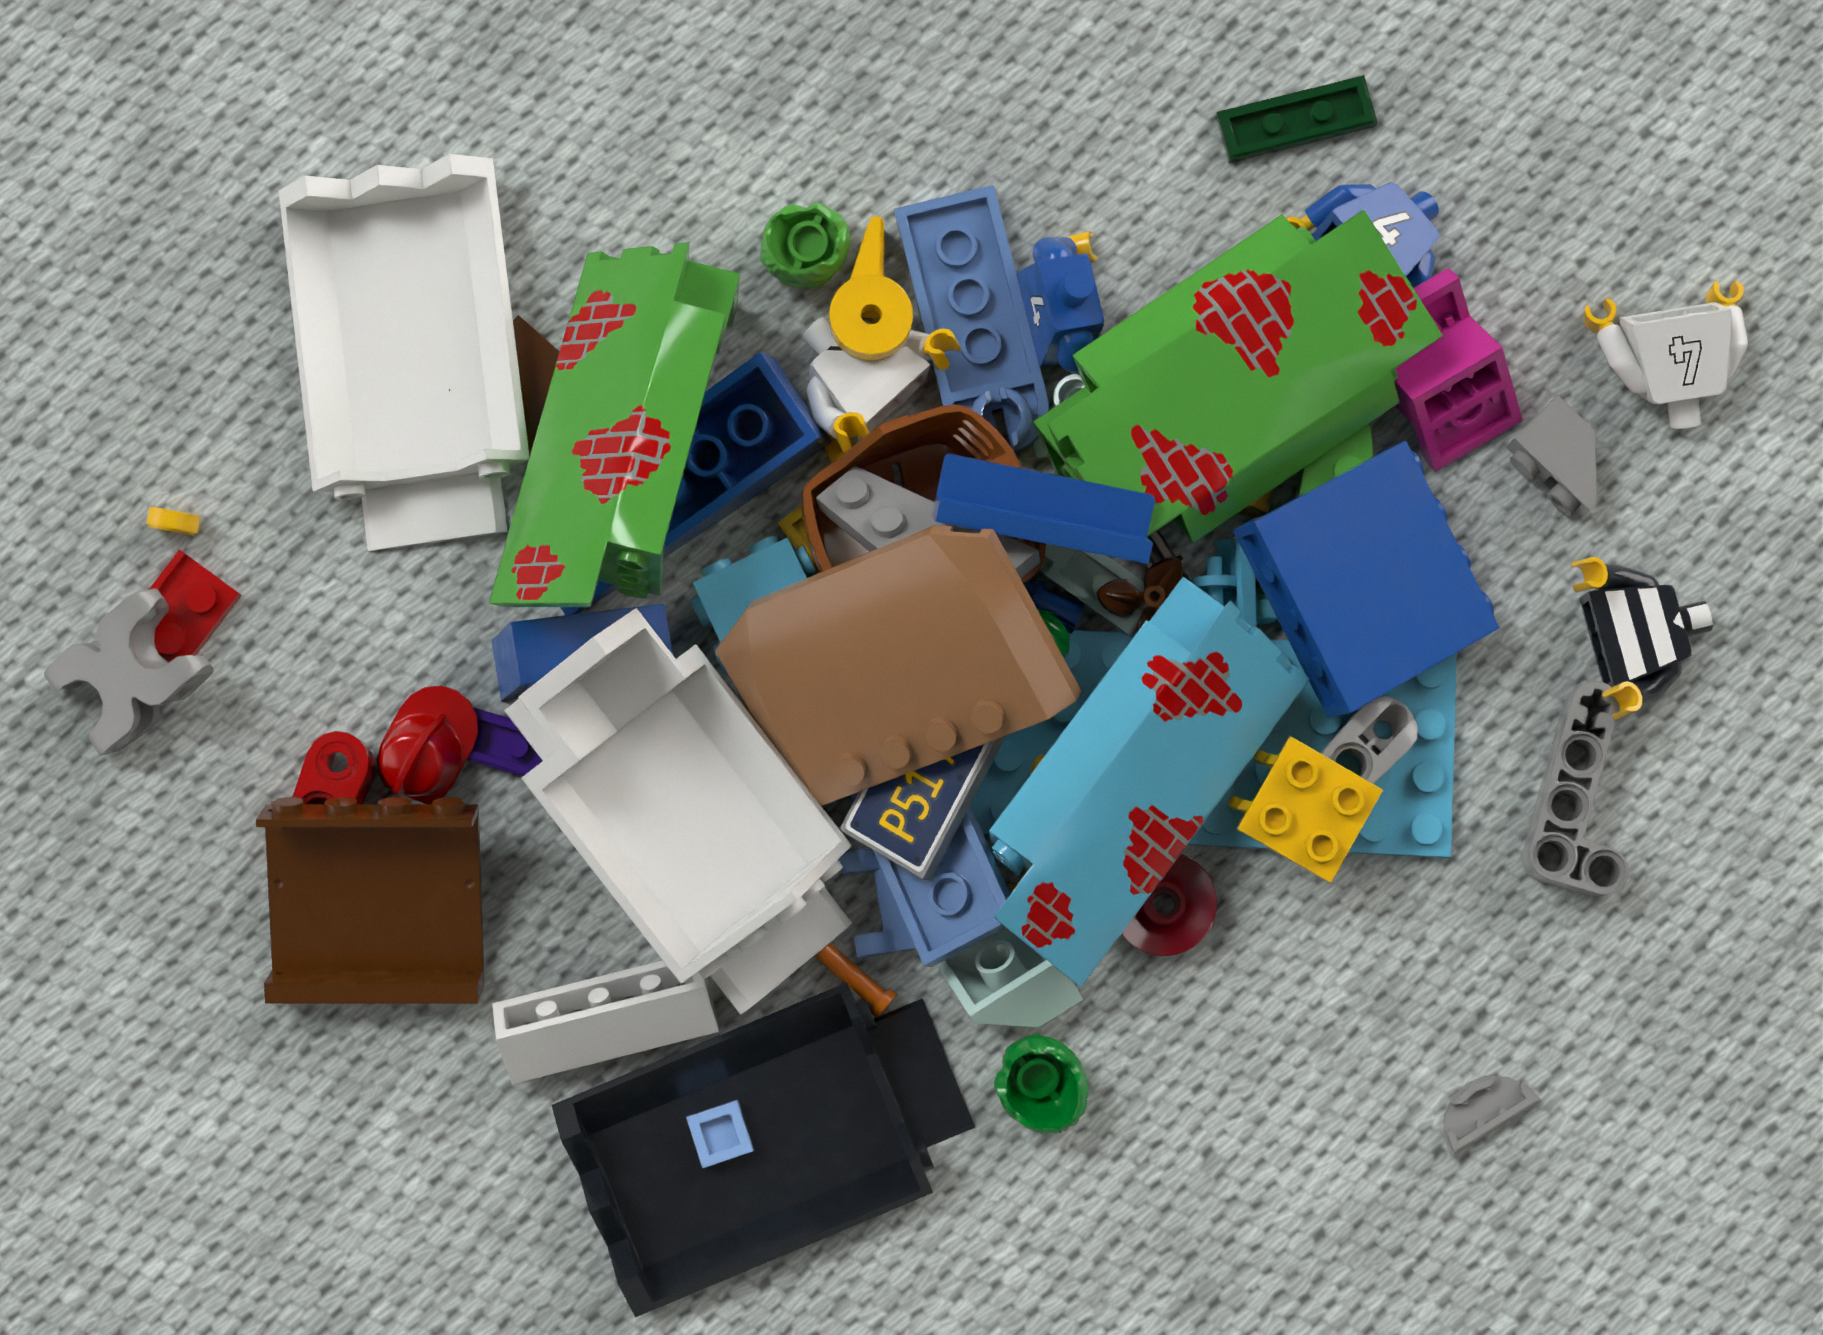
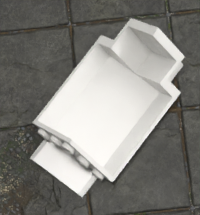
M637 608L591 638L522 693L516 702L504 710L543 760L521 779L681 984L697 972L704 979L711 976L741 1015L852 924V921L824 887V882L843 868L838 859L852 845L698 646L694 645L676 659Z

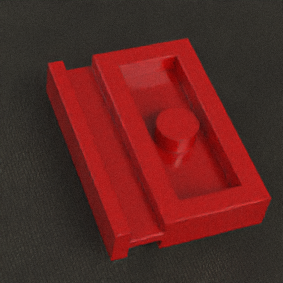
M180 549L149 588H157L169 605L168 613L155 628L154 643L159 655L168 663L179 656H196L242 596Z

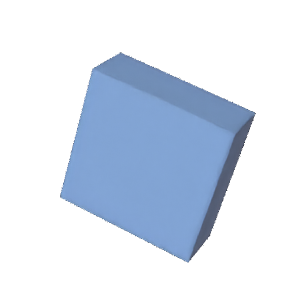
M738 1100L686 1117L702 1168L754 1151Z

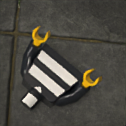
M1590 557L1571 562V567H1578L1584 575V582L1573 584L1572 586L1573 590L1577 593L1598 589L1587 592L1579 600L1601 680L1611 686V688L1602 693V696L1605 698L1611 695L1617 699L1620 706L1619 712L1613 714L1612 718L1618 720L1636 712L1644 705L1657 701L1681 675V661L1692 656L1688 637L1712 631V616L1705 601L1679 607L1674 587L1672 585H1659L1652 575L1621 565L1604 564L1600 558Z

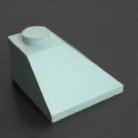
M1007 928L936 965L974 1023L1039 1028L1083 1000L1071 979Z

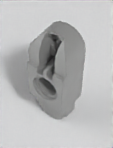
M1380 696L1360 707L1320 753L1334 762L1338 754L1350 753L1356 756L1361 764L1359 776L1374 784L1411 749L1417 739L1418 726L1406 705L1388 696ZM1383 721L1389 724L1391 727L1389 739L1383 740L1376 737L1373 730L1376 722Z

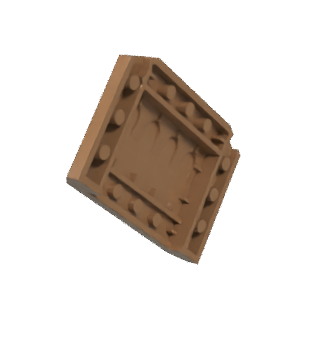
M933 525L758 598L750 603L715 650L757 724L821 806L1048 720L1076 702L1081 693L1079 685L994 529H981L979 533L953 532L952 526Z

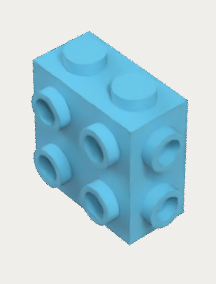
M771 536L748 548L750 555L735 563H731L729 558H725L702 569L703 578L693 582L699 596L690 599L702 626L707 627L712 624L721 643L752 601L816 575L817 571L805 546L795 549L788 537L778 541L777 536ZM718 643V644H716V645H714V646H712V647H713L714 653H715V655H716V657H717V659H718V661H719V664H720V666L722 667L724 673H725V674H728V672L726 671L725 667L723 666L721 660L719 659L717 653L715 652L716 648H717V647L719 646V644H720V643Z

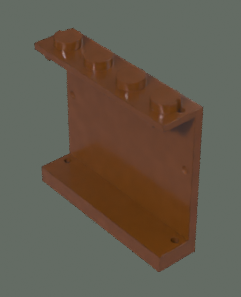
M283 797L276 799V801H271V804L265 805L256 818V827H265L272 970L264 982L265 1004H478L484 989L479 804H464L461 798L456 797L438 798L433 800L432 804H411L410 799L403 797L381 799L378 801V804H357V800L350 797L331 798L326 800L325 804H303V799Z

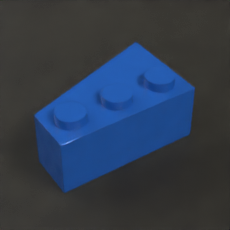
M664 603L510 622L491 640L501 701L517 699L591 638L635 608L638 609L672 653Z

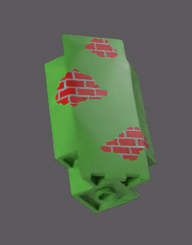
M1364 209L1317 241H1315L1305 227L1302 226L1296 229L1281 214L1073 354V359L1085 387L1033 421L1056 475L1151 494L1155 497V503L1147 537L1173 520L1191 542L1194 543L1400 403L1394 381L1398 379L1395 368L1443 335Z
M690 242L675 243L672 253L668 254L659 253L660 250L654 246L623 249L621 258L609 256L602 251L587 253L489 604L501 607H591L598 581L617 585L616 590L634 598H647L648 593L660 596L663 586V547L716 354L720 353L726 327L733 326L738 306L740 273L689 261Z

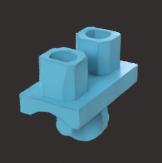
M1236 536L1231 539L1216 541L1215 556L1206 558L1207 575L1192 578V583L1202 591L1207 592L1209 596L1224 607L1230 600L1241 611L1238 617L1250 626L1253 625L1257 628L1259 625L1274 622L1277 617L1266 595L1256 594V575Z

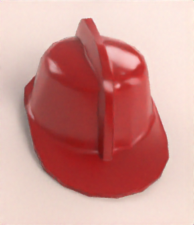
M442 685L424 687L407 698L399 708L386 732L376 759L378 775L386 788L391 789L397 795H405L423 804H431L433 800L443 798L448 793L472 752L478 735L477 714L470 701L459 691Z

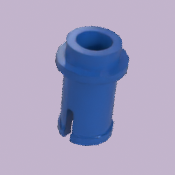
M1038 580L1037 584L1029 581L1025 588L1036 608L1052 612L1058 617L1068 633L1072 634L1085 605L1042 587L1044 582Z

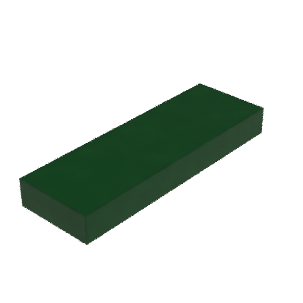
M1364 75L1218 111L1215 115L1228 163L1373 128L1378 123Z

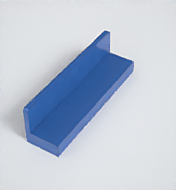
M946 454L942 464L932 517L935 522L975 530L994 529L995 533L1148 564L1153 542L1147 538L1155 497L1148 493L954 454Z

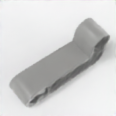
M1590 681L1580 685L1567 695L1563 703L1522 851V864L1524 870L1531 878L1589 897H1602L1616 893L1625 886L1629 878L1627 861L1620 852L1610 847L1583 840L1616 722L1612 715L1619 711V703L1615 697L1610 695L1603 698L1602 693L1611 688V686L1601 681ZM1591 695L1594 696V706L1601 708V712L1589 719L1586 731H1572L1571 728L1577 729L1584 725L1587 718L1588 708L1580 705V702ZM1569 744H1577L1586 751L1588 764L1583 771L1575 770L1567 763L1565 751ZM1557 793L1568 796L1573 802L1574 814L1569 821L1557 818L1552 811V799ZM1544 843L1554 846L1559 851L1561 857L1560 865L1554 872L1543 869L1539 864L1537 858L1538 850ZM1595 858L1605 861L1610 867L1611 879L1605 887L1594 884L1590 879L1589 866Z

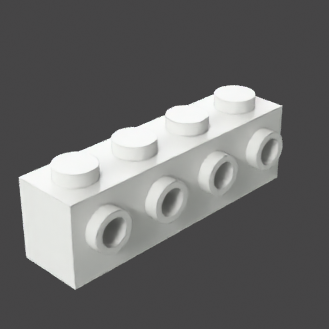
M662 960L492 1003L496 1041L511 1083L515 1084L719 1032L714 1002L707 978L704 979L697 972L683 982L686 984L679 986L678 984L681 983Z

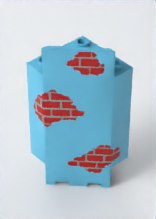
M1182 577L1149 622L1145 621L989 830L991 844L994 845L992 847L994 858L1017 875L1024 868L1027 870V873L995 914L994 919L1080 987L1083 986L1115 941L1138 913L1310 680L1298 667L1280 656L1282 651L1260 629L1253 625L1250 626L1238 616L1241 611L1230 600L1224 607L1184 577Z

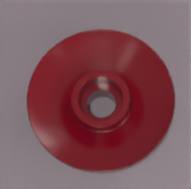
M1181 853L1123 931L1122 936L1140 951L1156 956L1178 955L1198 945L1210 931L1217 911L1215 887L1206 870L1194 859ZM1165 894L1173 899L1174 908L1170 913L1159 914L1154 909L1153 902L1157 896Z

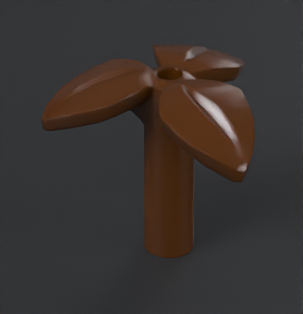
M1178 558L1163 559L1150 566L1145 571L1144 591L1141 593L1127 579H1116L1105 583L1096 592L1097 599L1105 610L1119 617H1124L1136 609L1141 610L1137 630L1139 631L1146 620L1149 622L1160 608L1159 606L1167 599L1182 579V562Z

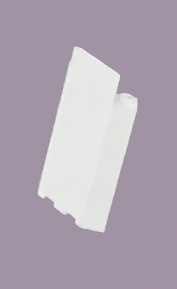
M448 154L422 169L376 165L350 180L303 176L280 189L279 200L313 492H334V499L336 500L362 498L368 552L507 533L501 478L510 475L511 467L529 461L530 457L493 158Z

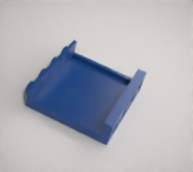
M1406 441L1378 451L1377 455L1264 516L1250 520L1233 529L1306 676L1310 679L1309 682L1327 718L1352 713L1500 628L1494 617V607L1490 598L1480 589L1470 569L1471 563L1467 552L1457 543L1447 523V513L1444 506L1434 497L1424 477V468L1421 460L1410 450Z

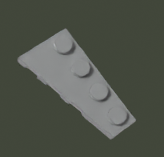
M857 466L851 468L816 497L819 510L869 552L933 525L952 526L953 532H980V530L935 522L932 517L935 502ZM996 534L1020 579L1040 563L1037 549L1009 536Z

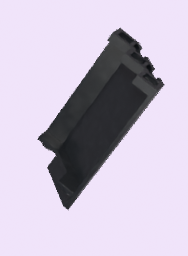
M847 982L551 1105L561 1142L579 1174L589 1213L608 1247L618 1286L635 1318L932 1194L933 1191L925 1172L935 1168L927 1148L975 1128L923 999L921 998L885 1013L878 1018H873L866 999L855 1002ZM738 1100L754 1151L702 1168L686 1117Z

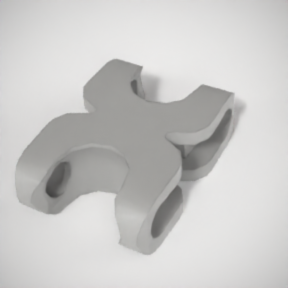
M157 588L136 592L129 596L100 620L97 629L99 641L70 646L44 672V677L55 692H59L61 689H72L86 681L98 690L103 702L102 717L88 733V739L100 756L120 751L141 737L157 723L160 714L158 705L170 701L184 700L214 672L212 665L202 652L196 656L185 655L176 657L170 663L159 655L154 643L155 628L168 613L169 605Z

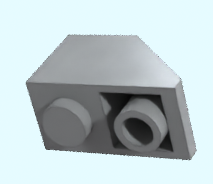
M1556 395L1506 448L1513 454L1510 457V462L1523 476L1531 480L1536 476L1551 490L1547 496L1558 510L1568 516L1574 512L1581 519L1597 504L1595 430L1562 398Z

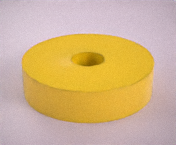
M875 274L854 277L837 290L831 301L829 311L831 334L837 345L844 352L855 358L875 361L895 354L906 343L912 328L913 309L911 301L904 289L887 277ZM866 311H875L881 319L875 324H867L862 320L861 316Z

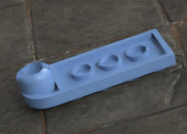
M994 185L894 208V215L923 332L931 334L937 329H949L953 332L962 349L960 352L955 350L944 352L950 362V366L946 370L938 369L931 359L942 406H966L981 415L995 428L993 412L1002 411L1011 448L1015 454L1024 451L1039 438L1033 421L1047 413L1049 405Z
M859 792L850 795L852 802H854ZM971 805L930 881L918 877L874 851L923 966L934 967L1006 928L994 919V916L1009 897L1010 892Z

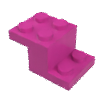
M1449 268L1414 287L1415 292L1443 336L1395 368L1398 379L1394 381L1400 402L1395 407L1414 425L1423 457L1435 472L1523 421L1503 347L1470 316L1460 279Z

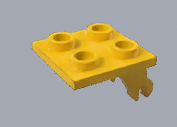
M1289 736L1279 755L1268 754L1262 750L1256 752L1253 760L1260 765L1263 764L1269 767L1270 772L1254 800H1242L1232 795L1227 806L1244 814L1237 827L1238 831L1326 882L1331 883L1383 789Z

